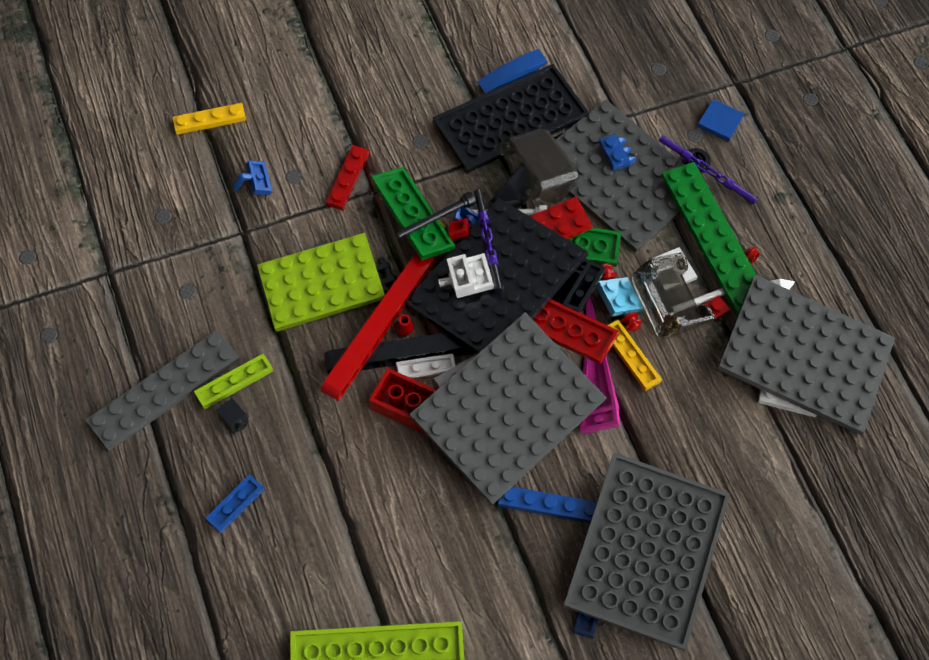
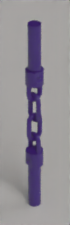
M663 135L659 139V142L679 154L685 161L695 162L698 169L714 177L727 189L733 190L752 204L757 201L758 198L735 184L736 182L729 177L718 173L707 163L694 157L693 153L687 149L684 150ZM702 163L703 165H705L706 169L700 167L699 164ZM723 177L726 180L723 182L720 178Z

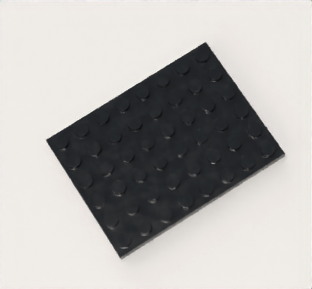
M500 198L486 212L489 219L487 227L491 229L493 237L492 241H490L491 247L496 251L502 291L495 292V289L457 298L455 289L451 284L442 287L439 285L438 279L449 277L448 258L463 254L468 258L484 254L488 249L487 243L482 239L481 229L483 225L479 224L478 220L469 230V236L463 237L455 245V248L445 256L408 297L405 303L408 308L478 354L525 312L534 320L588 256L587 250ZM487 230V232H484L485 239L486 237L490 238L489 232Z

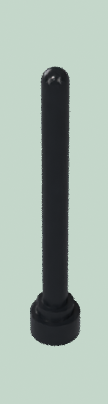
M470 191L463 194L459 201L398 231L395 237L401 239L462 207L470 208L476 205L473 194Z

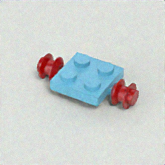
M608 264L601 265L606 267V270L596 288L611 316L624 315L621 323L627 324L625 327L626 331H637L641 327L642 320H637L636 318L639 316L638 312H641L644 306L628 277L614 279L617 273L611 272L613 266Z

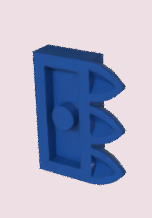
M616 134L599 139V145L613 171L628 167L636 161V157L627 156L631 148L622 146L626 142V138L617 137Z

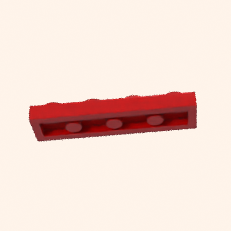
M352 145L328 196L326 206L344 211L369 156L368 149Z

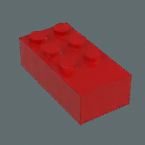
M387 368L369 399L370 408L374 412L425 434L409 415L437 389Z

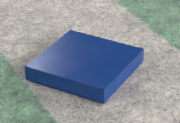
M713 99L697 127L729 142L745 113Z

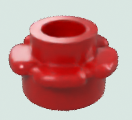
M749 247L745 252L751 264L760 255V251L756 249L757 247L752 249Z

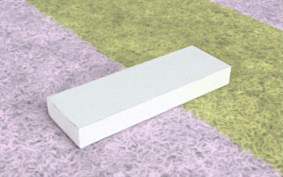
M453 353L396 362L397 372L414 380L437 377L455 367Z

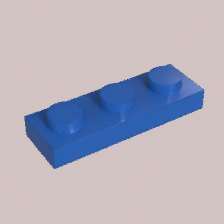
M249 474L205 518L206 521L221 534L265 490L264 487Z

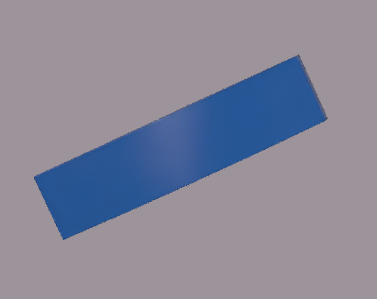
M536 49L504 64L477 82L486 94L537 71L547 64L548 61L541 51Z

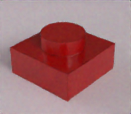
M720 296L708 301L703 306V309L713 321L720 319L730 312V308Z

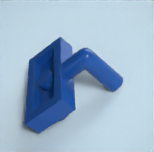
M248 160L246 163L248 173H240L232 185L233 189L239 190L244 180L250 181L253 194L270 195L272 187L265 162Z

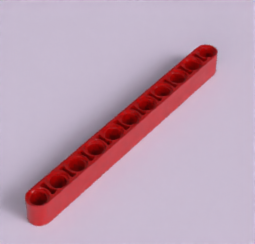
M417 253L414 254L325 379L320 390L321 392L337 401L342 398L406 306L405 303L408 297L422 283L440 255L421 261Z

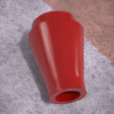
M403 314L395 324V331L400 336H409L414 330V325L410 317Z

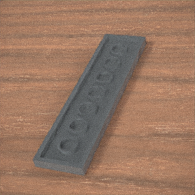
M216 330L88 417L86 422L106 449L110 451L190 396L195 390L201 388L240 361V358Z

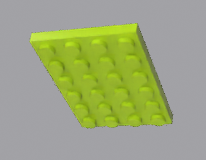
M365 233L257 264L276 332L378 302L385 296Z

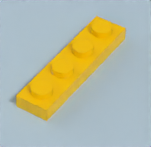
M243 103L173 116L176 135L246 121Z
M616 320L608 326L619 331V335L612 347L643 390L647 391L661 383V377L621 322Z

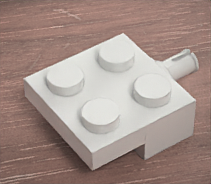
M485 253L466 258L465 254L448 258L449 277L438 279L440 287L451 284L455 289L457 298L494 289Z

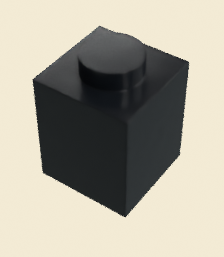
M233 398L216 410L221 421L233 434L237 431H242L249 423L247 414Z

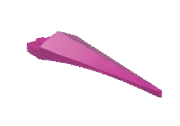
M590 296L586 302V316L597 320ZM606 356L601 365L584 357L583 373L607 399L580 423V432L584 435L621 426L619 405Z

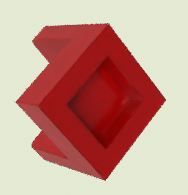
M468 219L449 222V237L455 245L459 242V239L469 236L471 226Z

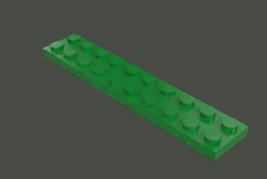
M695 162L663 172L661 178L716 280L724 290V294L737 317L752 278L756 274Z

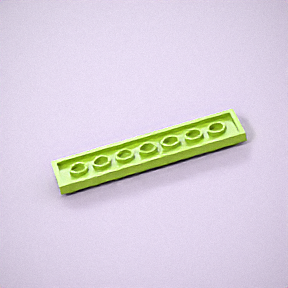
M462 621L290 631L291 660H464Z

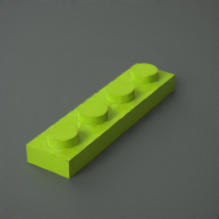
M263 353L195 390L194 393L205 410L274 371Z

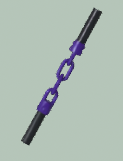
M477 189L474 191L478 209L479 224L483 225L481 229L482 239L487 243L488 248L485 252L487 263L491 270L495 292L502 291V285L498 271L499 265L496 251L491 247L490 242L493 239L492 232L487 227L489 219L485 211L481 190ZM488 230L490 238L486 237L485 239L484 232Z

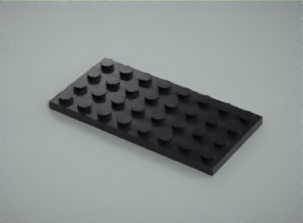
M551 64L434 116L433 123L465 171L469 173L577 123L582 118L589 116V112L555 65Z

